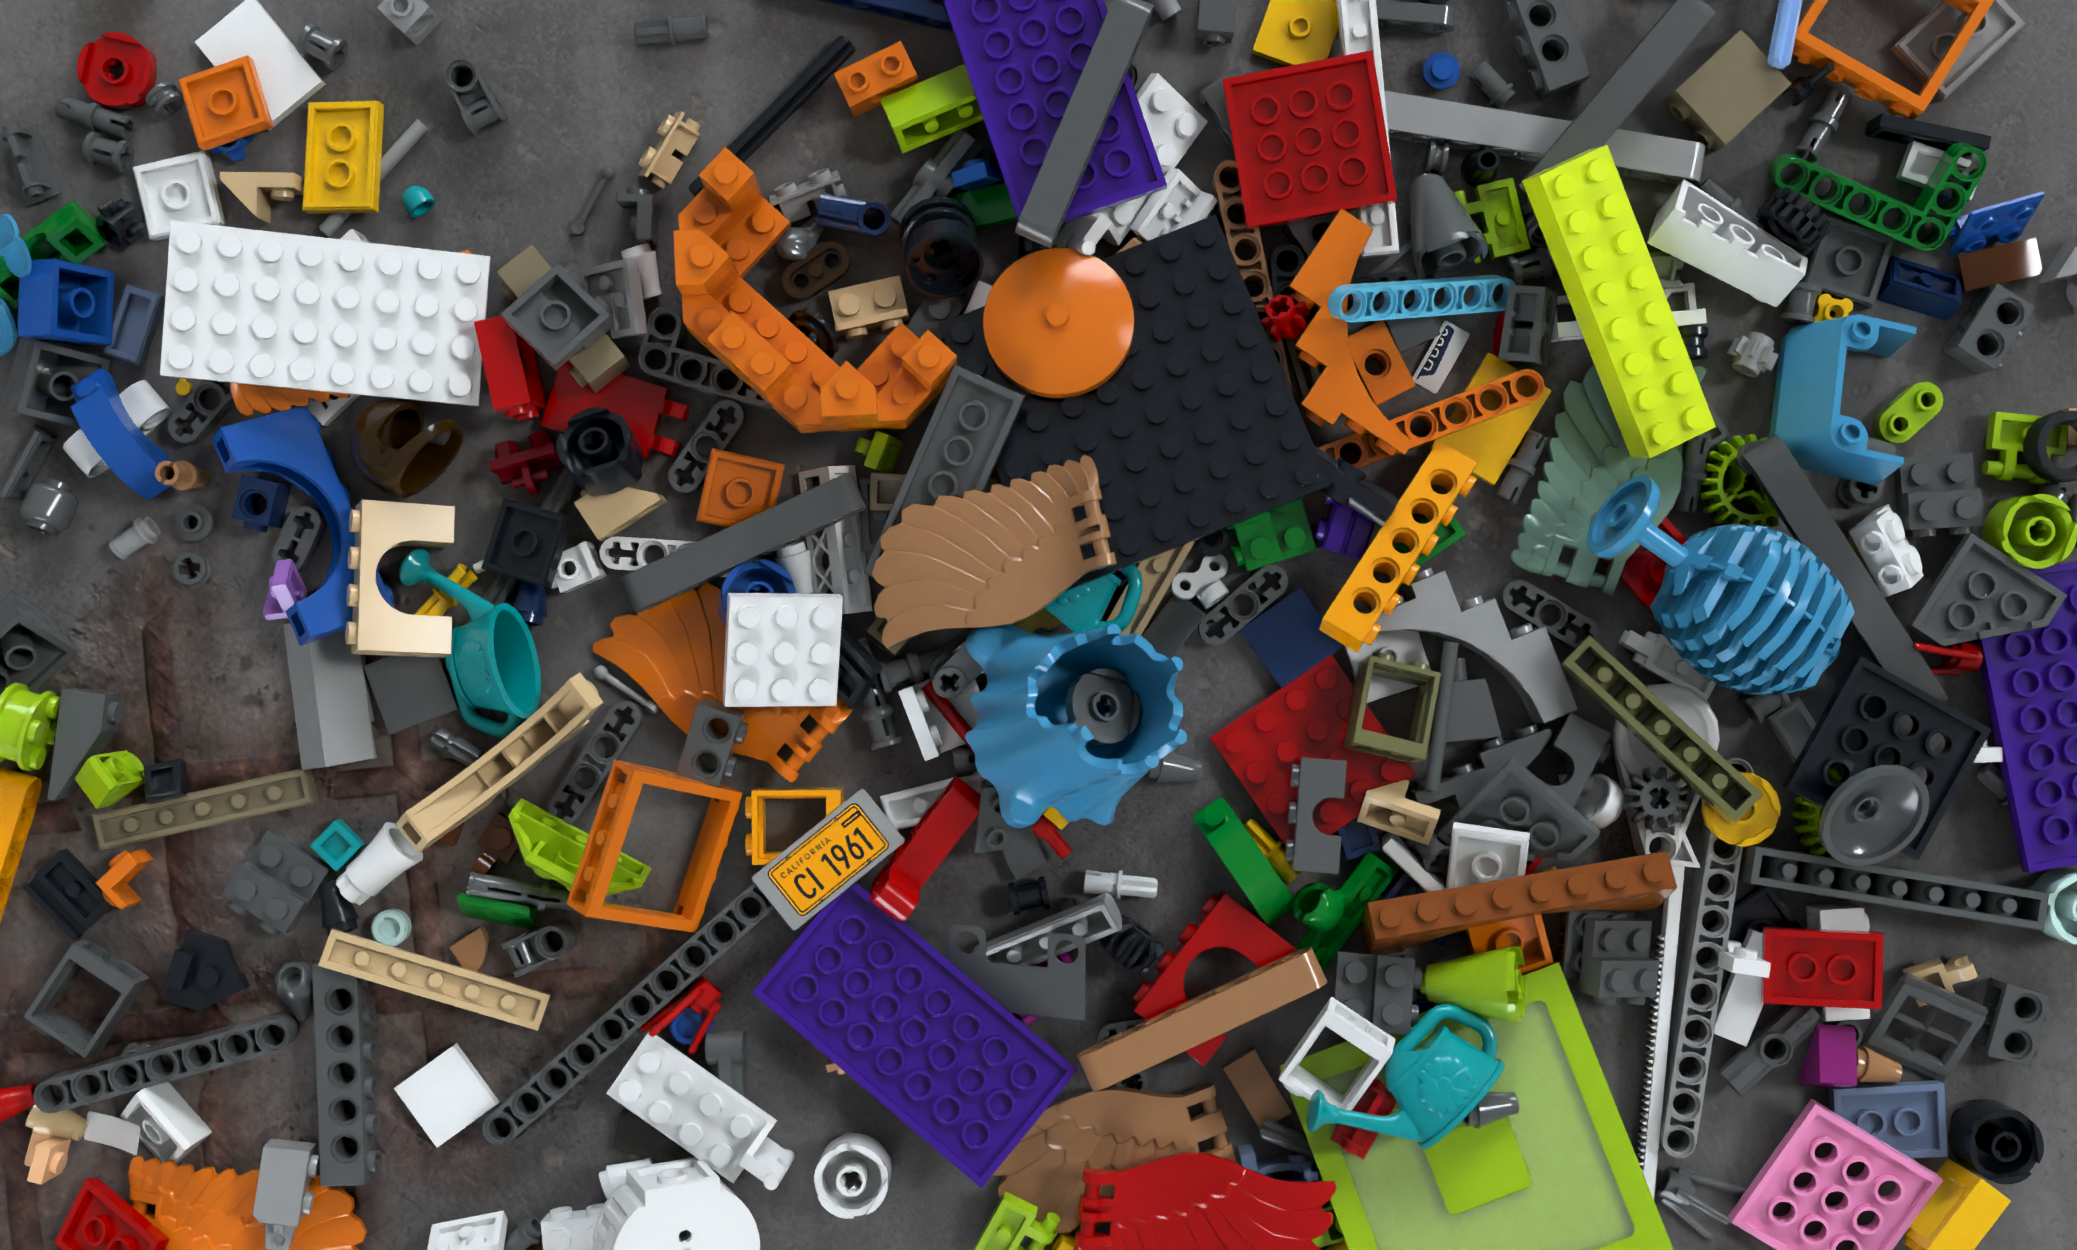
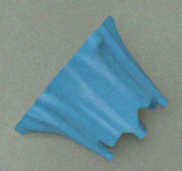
M1012 624L1001 625L1000 627L974 628L968 634L966 647L970 656L979 663L986 673L987 686L983 691L974 693L970 697L971 703L977 709L979 717L977 725L966 733L965 739L975 754L977 771L983 778L990 781L998 792L1000 810L1005 822L1011 827L1019 829L1033 825L1050 806L1056 809L1067 821L1089 819L1103 826L1113 823L1116 806L1123 795L1146 773L1157 767L1159 760L1187 741L1186 732L1183 729L1177 730L1183 717V704L1174 693L1177 672L1183 669L1181 658L1175 656L1169 659L1162 654L1156 653L1153 646L1137 633L1118 636L1121 634V629L1116 624L1067 634L1053 633L1044 628L1029 632ZM1100 668L1111 669L1122 674L1129 681L1126 682L1132 693L1136 692L1140 702V718L1137 727L1123 740L1109 746H1096L1088 743L1094 736L1086 725L1078 728L1076 723L1067 724L1068 717L1065 707L1067 692L1074 679ZM1101 698L1096 703L1098 712L1103 716V714L1109 713V707L1104 706V699Z

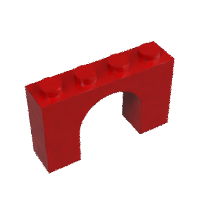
M1221 890L1218 895L1212 893L1201 906L1200 911L1203 912V915L1194 925L1192 922H1189L1177 937V940L1181 942L1172 954L1167 951L1160 958V961L1154 967L1158 972L1149 983L1144 980L1134 991L1131 997L1135 1000L1132 1008L1147 1021L1188 1002L1184 993L1186 970L1191 961L1207 949L1214 947L1234 949L1261 968L1293 953L1295 948L1224 891ZM1223 1033L1185 1052L1205 1066L1227 1036Z

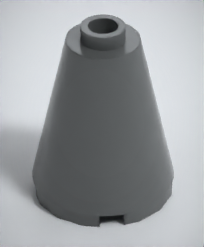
M1425 173L1416 177L1408 188L1413 264L1416 273L1422 279H1426L1425 274L1434 275L1436 279L1457 277L1470 271L1476 266L1474 260L1481 253L1484 259L1488 253V243L1485 236L1442 176Z

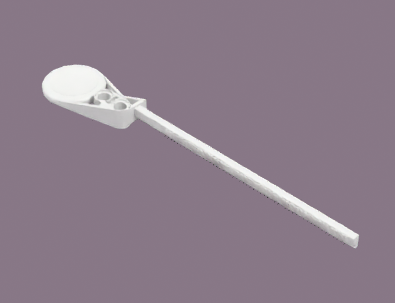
M1674 683L1646 686L1717 751L1720 742L1718 720L1709 703L1691 688ZM1615 718L1612 728L1613 754L1622 792L1625 788H1632L1628 774L1630 776L1637 775L1643 779L1642 769L1650 767L1654 775L1658 768H1666V780L1675 774ZM1680 778L1675 788L1684 787L1687 784ZM1692 789L1689 790L1684 800L1689 803V808H1676L1683 818L1682 821L1676 823L1669 818L1670 828L1667 830H1661L1657 822L1653 830H1646L1644 825L1645 818L1639 823L1631 821L1632 816L1637 812L1636 808L1626 810L1636 853L1639 856L1651 854L1649 851L1650 842L1654 838L1660 837L1662 846L1658 852H1668L1677 884V889L1664 901L1661 935L1656 936L1660 939V942L1655 943L1660 946L1659 949L1655 950L1659 952V955L1655 956L1659 960L1656 997H1650L1654 1000V1003L1649 1004L1654 1007V1010L1649 1011L1653 1014V1017L1649 1018L1653 1023L1648 1025L1652 1030L1647 1031L1651 1034V1037L1646 1038L1651 1041V1044L1646 1045L1650 1048V1051L1646 1052L1649 1057L1645 1058L1649 1064L1644 1065L1648 1071L1643 1072L1648 1076L1643 1079L1647 1084L1642 1086L1646 1089L1645 1092H1642L1646 1098L1641 1099L1645 1105L1640 1106L1644 1109V1112L1640 1113L1644 1118L1639 1120L1643 1123L1642 1126H1639L1643 1131L1637 1133L1642 1139L1637 1140L1641 1144V1146L1637 1147L1641 1152L1636 1155L1640 1157L1638 1162L1653 1199L1685 867L1701 868L1685 834L1700 798ZM1650 791L1649 794L1653 798L1650 805L1654 806L1659 801V797L1662 795L1660 791L1653 793ZM1623 794L1624 804L1633 802V797Z

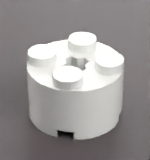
M847 1132L833 1140L823 1151L814 1174V1185L821 1205L831 1214L844 1219H853L854 1217L874 1212L883 1202L888 1190L892 1171L889 1154L877 1140L865 1134ZM852 1171L859 1174L853 1180L847 1178L848 1173Z

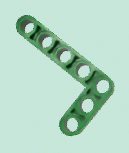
M1956 143L1948 147L1914 206L1794 154L1785 153L1775 157L1769 165L1768 174L1771 181L1778 187L1783 189L1789 187L1792 192L1797 190L1800 192L1801 197L1804 198L1806 195L1810 198L1809 202L1915 248L1930 251L1940 247L1947 238L1986 170L1987 157L1983 151L1966 143ZM1970 153L1972 156L1970 166L1963 171H1958L1956 165L1958 159L1963 154ZM1795 163L1797 165L1796 176L1790 181H1782L1780 178L1781 170L1784 166ZM1829 178L1831 180L1830 190L1822 196H1816L1814 192L1815 185L1821 179ZM1945 188H1951V199L1948 203L1938 206L1936 199L1940 191ZM1857 193H1863L1865 201L1861 208L1853 211L1849 210L1848 203L1852 196ZM1891 208H1897L1899 215L1896 221L1890 225H1884L1883 216L1886 211ZM1930 222L1932 224L1931 234L1925 239L1918 240L1917 231L1919 227Z

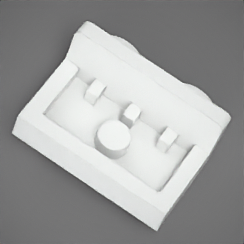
M1171 167L1164 176L1167 188L1151 195L1129 228L1140 239L1147 242L1208 218L1218 200L1212 194L1201 191L1179 169Z

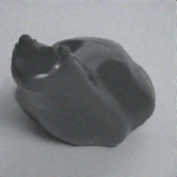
M815 214L800 227H790L775 242L773 249L785 260H803L807 257V253L814 249L825 227L816 225L817 214Z
M290 962L284 964L275 976L276 994L287 1004L297 1021L304 1022L312 1013L310 1003L313 984L312 968L306 962Z

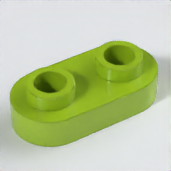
M1920 382L1907 387L1876 416L1873 424L1876 437L1881 441L1891 444L1903 443L1909 440L1942 409L1943 394L1941 390L1930 382ZM1923 394L1927 395L1929 398V404L1927 407L1924 406L1921 402V397ZM1896 418L1902 423L1900 431H1897L1893 425Z

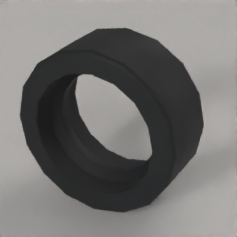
M2061 411L2037 419L2028 429L2023 442L2024 458L2029 469L2039 478L2052 483L2077 481V464L2068 469L2057 467L2051 462L2046 448L2048 435L2053 428L2059 425H2069L2077 431V411Z

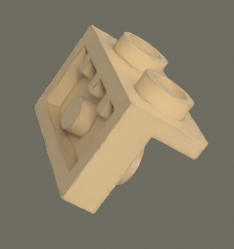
M900 275L828 291L835 320V331L838 336L845 335L846 340L865 337L868 335L867 330L881 327L882 332L893 331L900 322L910 321Z

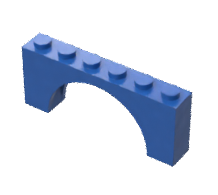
M300 406L220 427L211 439L226 474L237 471H258L283 478L304 491L318 506L326 520L332 543V556L328 573L314 594L294 603L285 611L300 646L346 631V624L348 621L352 622L353 607H348L346 601L348 584L354 583V569H348L349 547H355V532L349 531L350 494L346 485L340 483L335 472L336 463L334 456L329 449L325 448L320 437L321 427L319 421L314 415H311L308 406ZM378 563L376 570L378 590L383 599L393 607L394 597L392 591L387 584L383 583L378 572Z

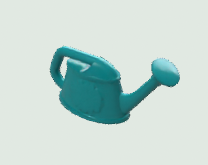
M416 549L406 556L399 570L400 581L406 586L415 585L419 582L431 584L464 606L471 618L470 622L458 625L452 629L451 654L445 657L446 668L450 673L460 714L464 721L472 728L494 737L505 738L521 725L522 719H527L533 715L539 706L541 672L537 650L530 630L521 614L508 603H500L495 606L439 574L430 565L431 558L429 552L424 549ZM482 707L508 713V718L505 723H499L479 715L475 708Z
M1135 564L1119 570L1127 578L1128 588L1121 611L1114 620L1108 622L1101 621L1117 585H1120L1122 582L1121 578L1115 573L1064 592L1045 609L1074 632L1102 628L1111 624L1118 625L1122 632L1130 625L1136 613L1143 587L1141 572Z
M1453 1004L1436 1005L1394 1047L1393 1054L1387 1061L1385 1087L1393 1094L1401 1109L1388 1116L1339 1109L1326 1100L1321 1090H1316L1310 1098L1307 1109L1306 1123L1309 1132L1316 1131L1324 1124L1338 1123L1418 1141L1422 1150L1428 1149L1452 1131L1476 1107L1501 1075L1505 1063L1499 1058L1495 1059L1498 1048L1495 1030L1487 1020L1478 1014ZM1451 1019L1476 1030L1482 1038L1483 1045L1482 1050L1478 1049L1450 1032L1449 1028L1445 1025L1437 1028L1424 1041L1422 1040L1441 1020Z

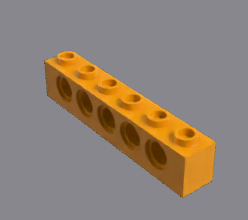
M1438 440L1397 503L1391 516L1384 523L1324 615L1319 627L1320 631L1356 653L1359 652L1364 643L1369 646L1372 645L1382 626L1377 624L1383 613L1391 615L1401 599V596L1396 594L1402 583L1408 586L1411 584L1420 569V566L1415 564L1422 553L1429 556L1440 538L1434 533L1440 524L1446 527L1449 525L1458 510V507L1453 505L1459 495L1466 498L1475 484L1477 478L1472 476L1477 462ZM1441 485L1448 493L1438 494L1432 490L1431 486ZM1423 514L1427 517L1429 523L1420 524L1413 519L1412 515ZM1403 543L1409 547L1410 552L1405 554L1399 553L1394 549L1393 544ZM1377 572L1386 573L1390 577L1391 582L1380 583L1374 578L1373 574ZM1365 602L1371 607L1372 612L1367 614L1360 613L1355 609L1354 603Z

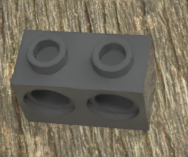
M1998 283L1982 288L1941 351L1977 374L1998 370L2008 360L2011 354L2008 349L2013 341L2019 338L2029 327L2031 321L2028 318L2035 307ZM1998 308L2004 312V323L2000 322L1997 317ZM1978 339H1981L1985 345L1984 354H1981L1977 349Z
M1509 285L1499 360L1511 365L1547 368L1558 299L1557 293L1547 287Z
M704 697L697 704L676 774L715 787H719L725 778L731 779L738 762V758L733 757L736 743L743 744L749 727V723L743 722L747 711L736 707H725L721 702ZM713 718L724 719L729 726V732L727 734L716 732L712 726ZM702 753L713 754L717 758L718 767H706L701 760Z
M1990 977L1982 1005L1987 1007L1989 1012L1986 1015L1985 1022L1975 1035L1971 1048L1987 1056L2031 1067L2032 1060L2039 1051L2040 1042L2038 1038L2042 1024L2049 1015L2050 1007L2048 1002L2050 995ZM2022 998V1007L2015 1013V1004ZM2012 1033V1043L2005 1048V1039Z

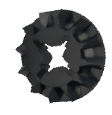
M806 307L802 310L797 309L789 316L788 320L831 359L835 356L834 354L839 349L836 342L838 335L831 331L829 327L831 322L826 323L822 319L820 312L813 313L810 308ZM813 332L817 337H811L810 334Z

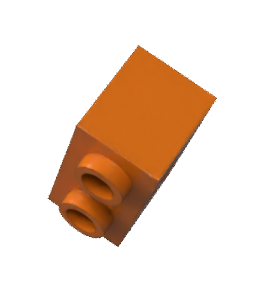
M901 41L834 73L837 84L854 118L881 105V98L919 83L917 73Z
M1383 320L1348 336L1357 373L1376 406L1416 386ZM1374 357L1379 360L1382 366L1380 375L1374 376L1366 371L1364 366L1366 358Z

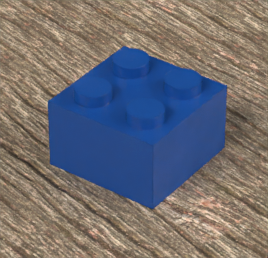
M56 259L31 260V273L26 277H19L17 336L75 346L112 345L114 271Z

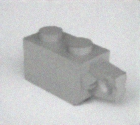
M270 1139L263 1146L253 1216L259 1223H265V1249L289 1250L297 1226H299L306 1215H311L315 1192H309L311 1178L317 1177L320 1167L319 1155H315L317 1143Z

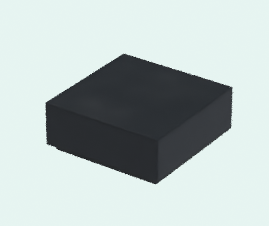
M179 758L144 766L145 801L155 804L187 797L186 762Z

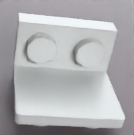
M931 678L898 691L925 761L966 744L927 698L924 691L921 690L923 686L932 680ZM976 679L957 697L947 698L972 729L977 725L979 717L977 709L970 700L972 694L980 692Z
M503 1210L432 1224L427 1250H504L508 1225L506 1214Z

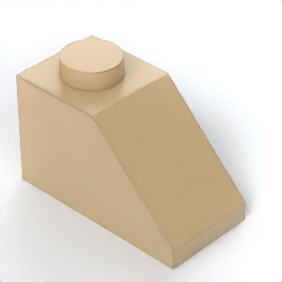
M626 487L613 494L595 497L582 490L580 492L582 498L574 502L596 538L600 541H605L610 537H614L667 501L663 495Z

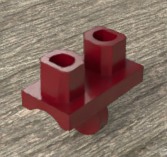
M546 430L531 433L528 436L531 449L519 452V447L515 441L506 440L495 444V459L489 460L490 471L497 474L503 485L512 483L514 489L526 486L531 495L540 492L539 482L550 479V471L565 467L558 457L557 449L551 436Z

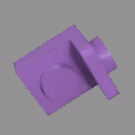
M292 559L278 560L274 575L269 579L270 591H268L263 609V616L266 620L288 618L285 611L294 603L306 598L307 589Z

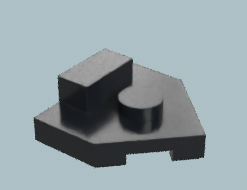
M191 928L186 931L182 947L174 951L164 982V986L168 987L164 1000L201 1011L249 987L250 984L244 972H240L232 956L233 951L226 939Z

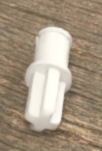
M1086 870L1085 894L1109 893L1111 896H1117L1118 900L1121 899V895L1155 898L1157 895L1158 881L1155 878L1123 875V870H1119V873Z

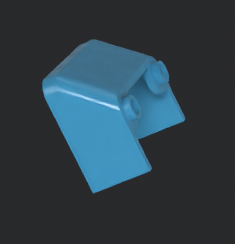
M1856 314L1791 328L1780 342L1769 438L1774 434L1779 436L1801 469L1871 485L1880 483L1904 464V457L1868 450V433L1865 426L1855 418L1840 415L1846 353L1849 350L1889 358L1916 334L1917 327Z

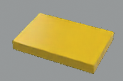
M308 102L303 211L308 214L379 213L384 105L381 102Z
M1487 353L1463 392L1519 370L1499 360L1491 353ZM1519 379L1516 382L1518 394L1523 397H1531L1533 392L1531 383L1525 379ZM1544 386L1542 395L1528 406L1438 440L1477 462L1472 474L1491 486L1495 485L1552 390ZM1489 392L1482 393L1480 398L1481 405L1486 410H1496L1498 406L1496 396ZM1454 406L1447 420L1453 424H1460L1463 420V412L1460 408ZM1438 440L1433 441L1429 448L1433 449Z

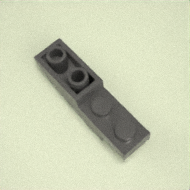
M1531 723L1515 729L1516 735L1504 740L1502 737H1493L1481 741L1482 748L1472 751L1477 765L1473 766L1472 762H1466L1451 768L1452 774L1441 778L1439 791L1424 789L1426 777L1417 780V787L1408 790L1412 801L1427 805L1450 797L1452 805L1462 808L1511 757H1514L1524 767H1527L1551 738L1550 728L1537 727L1536 723Z

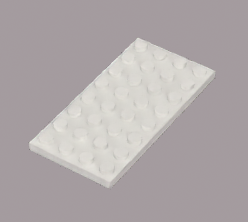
M171 220L160 375L479 407L483 361L474 322L486 319L491 258L484 255Z

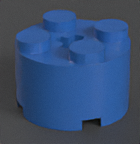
M757 560L737 565L727 575L718 599V615L726 627L728 593H796L790 574L780 565L768 560Z

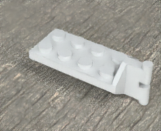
M1151 73L1136 95L1165 176L1171 167H1176L1208 121L1159 73ZM1152 194L1067 222L1056 237L1052 248L1075 249L1081 254L1089 256L1095 252V245L1101 238L1112 245L1119 246L1130 231L1129 227Z
M648 1033L606 1093L696 1158L704 1161L710 1168L733 1184L743 1169H746L763 1181L767 1189L774 1190L778 1187L795 1159V1154L792 1150L782 1148L767 1137L777 1122L776 1119L657 1035L651 1037Z

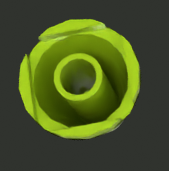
M1508 946L1428 964L1426 972H1422L1420 992L1421 994H1426L1428 1001L1439 1005L1445 1003L1453 1004L1476 1014L1512 1023H1521V1017H1524L1526 1008V977H1522L1521 970L1518 969V966H1525L1522 949L1520 946Z

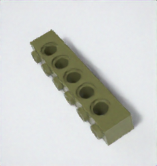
M1590 635L1561 664V668L1666 766L1675 774H1678L1692 790L1727 822H1737L1763 795Z

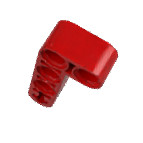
M957 776L954 777L908 834L904 843L897 848L877 874L871 885L870 902L899 923H903L916 907L920 899L921 887L977 818L981 794Z

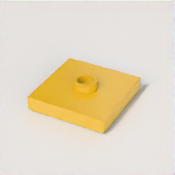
M1270 0L1251 54L1284 66L1328 59L1339 28L1336 1Z

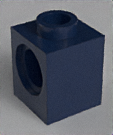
M242 474L232 518L245 521L244 528L267 533L268 526L282 528L292 485ZM263 496L266 500V509L263 513L259 514L256 510V501L259 497Z

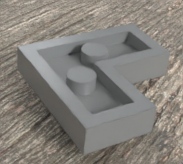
M622 259L577 270L578 276L586 285L584 290L592 298L599 296L611 308L613 312L610 315L613 327L610 329L612 339H623L648 334L638 259Z

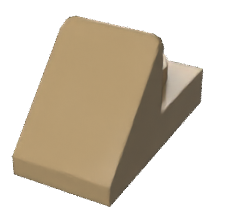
M220 172V180L257 218L267 223L271 222V198L291 201L294 200V195H303L304 178L296 173Z
M1408 780L1399 781L1366 792L1357 822L1429 846L1441 810L1406 799L1405 795L1409 785Z

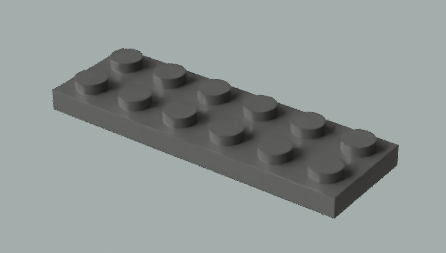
M954 365L880 537L889 527L902 523V510L912 504L933 506L938 496H955L963 499L965 491L978 490L984 492L1026 396L958 365ZM880 537L864 571V574L873 577L872 572L875 561L884 552L881 548Z

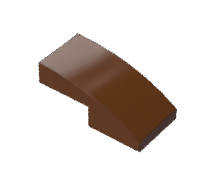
M2036 238L1957 256L1965 292L1985 288L1996 283L2006 284L2044 274Z

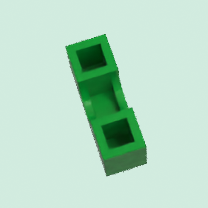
M74 199L21 237L27 245L31 260L56 259L63 261L68 259L71 263L79 264L105 245L104 239L96 229V220ZM1 256L0 297L13 309H17L19 277L9 270L4 257Z

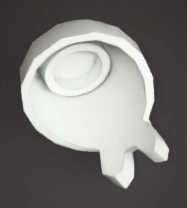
M1567 774L1558 775L1561 784L1566 779ZM1593 774L1590 776L1594 777L1595 780L1589 793L1585 798L1579 796L1574 809L1598 829H1602L1618 819L1623 810L1624 798L1617 782L1604 774Z

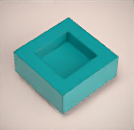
M340 818L335 820L310 847L337 872L342 870L366 843Z

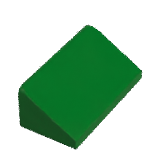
M466 891L457 896L460 911L465 917L529 930L535 928L538 915L537 906L471 894L466 895Z

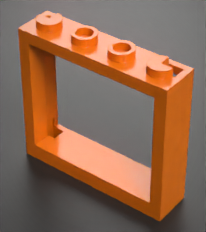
M1828 0L1811 1L1798 22L1792 54L1799 57L1797 59L1798 62L1803 64L1810 63L1819 69L1829 62L1832 63L1834 70L1825 76L1827 79L1849 85L1855 89L1854 92L1860 98L1867 101H1877L1887 107V111L1893 116L1899 114L1904 118L1914 120L1925 111L1994 0H1941L1968 15L1918 95L1808 33Z
M614 759L566 904L585 917L696 933L700 920L704 915L705 905L712 884L715 882L716 872L723 851L727 846L728 837L739 810L743 793L725 783L715 787L676 774V772ZM643 783L711 797L673 913L604 902Z

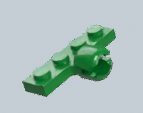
M1369 851L1339 890H1333L1321 882H1312L1304 885L1294 897L1293 909L1294 916L1301 923L1308 926L1309 930L1294 952L1306 947H1312L1322 970H1324L1336 955V951H1339L1361 922L1367 903L1376 901L1398 872Z

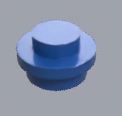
M1434 53L1423 65V79L1429 87L1435 90H1446L1452 87L1459 78V63L1449 53Z

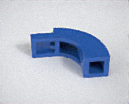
M101 367L71 386L70 388L76 404L71 406L72 412L93 448L111 470L131 489L148 501L171 487V485H163L164 482H158L155 477L157 465L163 461H171L169 454L150 441L133 422L121 401L112 375Z

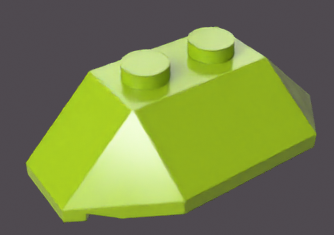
M521 798L508 817L525 865L532 868L538 876L544 879H553L566 886V889L570 892L589 834ZM620 852L606 896L641 888L652 868Z

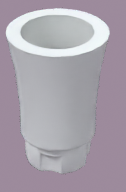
M387 822L360 855L346 867V871L336 880V885L345 899L351 903L361 905L371 896L377 895L404 871L422 861L423 852L421 851L418 854L394 823Z

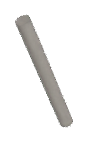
M416 119L382 156L380 182L428 130L420 120ZM332 213L318 228L331 237L352 213Z

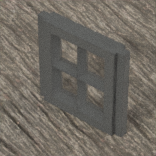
M1905 972L1885 1000L1882 1010H1879L1863 1035L1864 1039L1861 1045L1943 1082L1946 1077H1949L1985 1022L1989 1010L1985 1006ZM1907 996L1933 1006L1923 1023L1898 1012ZM1939 1010L1965 1020L1955 1037L1930 1026ZM1893 1018L1919 1029L1909 1045L1884 1035ZM1925 1032L1950 1042L1941 1059L1916 1049Z

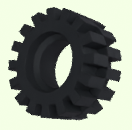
M1779 187L1756 213V217L1759 218L1758 222L1765 226L1764 231L1803 256L1808 255L1831 230L1829 228L1831 226L1830 222L1826 221L1827 216L1825 213L1819 212L1821 208L1817 204L1812 205L1809 202L1811 199L1806 195L1803 198L1799 191L1794 190L1792 192L1789 187L1784 189Z

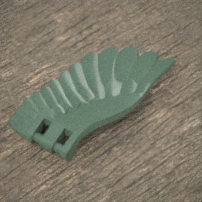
M1593 365L1585 372L1581 383L1570 380L1562 393L1564 412L1554 416L1556 438H1551L1548 446L1551 462L1543 464L1542 471L1545 481H1538L1536 488L1539 499L1531 500L1530 514L1523 516L1521 523L1523 533H1519L1516 536L1518 550L1514 549L1512 551L1511 559L1517 566L1529 572L1547 577L1557 575L1563 577L1564 582L1587 588L1588 585L1599 588L1600 593L1612 596L1626 560L1641 544L1635 541L1622 553L1613 557L1602 558L1611 561L1605 574L1594 572L1598 559L1601 557L1589 551L1586 545L1587 533L1592 520L1603 503L1618 487L1636 476L1645 475L1655 481L1660 489L1659 506L1651 521L1657 527L1673 508L1681 489L1683 470L1682 444L1652 458L1630 457L1595 365ZM1701 365L1693 367L1699 384L1707 372ZM1563 546L1575 550L1569 564L1558 561Z

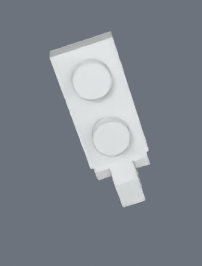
M1626 630L1623 632L1618 644L1635 653L1632 661L1639 664V667L1668 683L1691 688L1706 701L1708 700L1716 682L1706 679L1685 662L1674 649L1675 646L1673 644L1671 646L1665 636L1654 634L1650 631H1647L1645 637L1632 630L1630 632Z

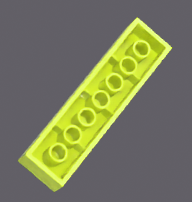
M1608 145L1584 151L1522 180L1630 457L1652 458L1715 428V422Z

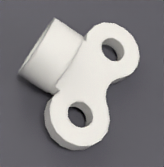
M1221 554L1212 557L1205 556L1198 571L1177 574L1171 583L1173 595L1180 600H1190L1196 595L1205 609H1209L1229 594L1228 589L1220 580L1226 575L1228 570L1226 558ZM1212 562L1217 563L1219 570L1212 571L1209 564ZM1187 582L1190 585V589L1187 591L1182 590L1180 583Z

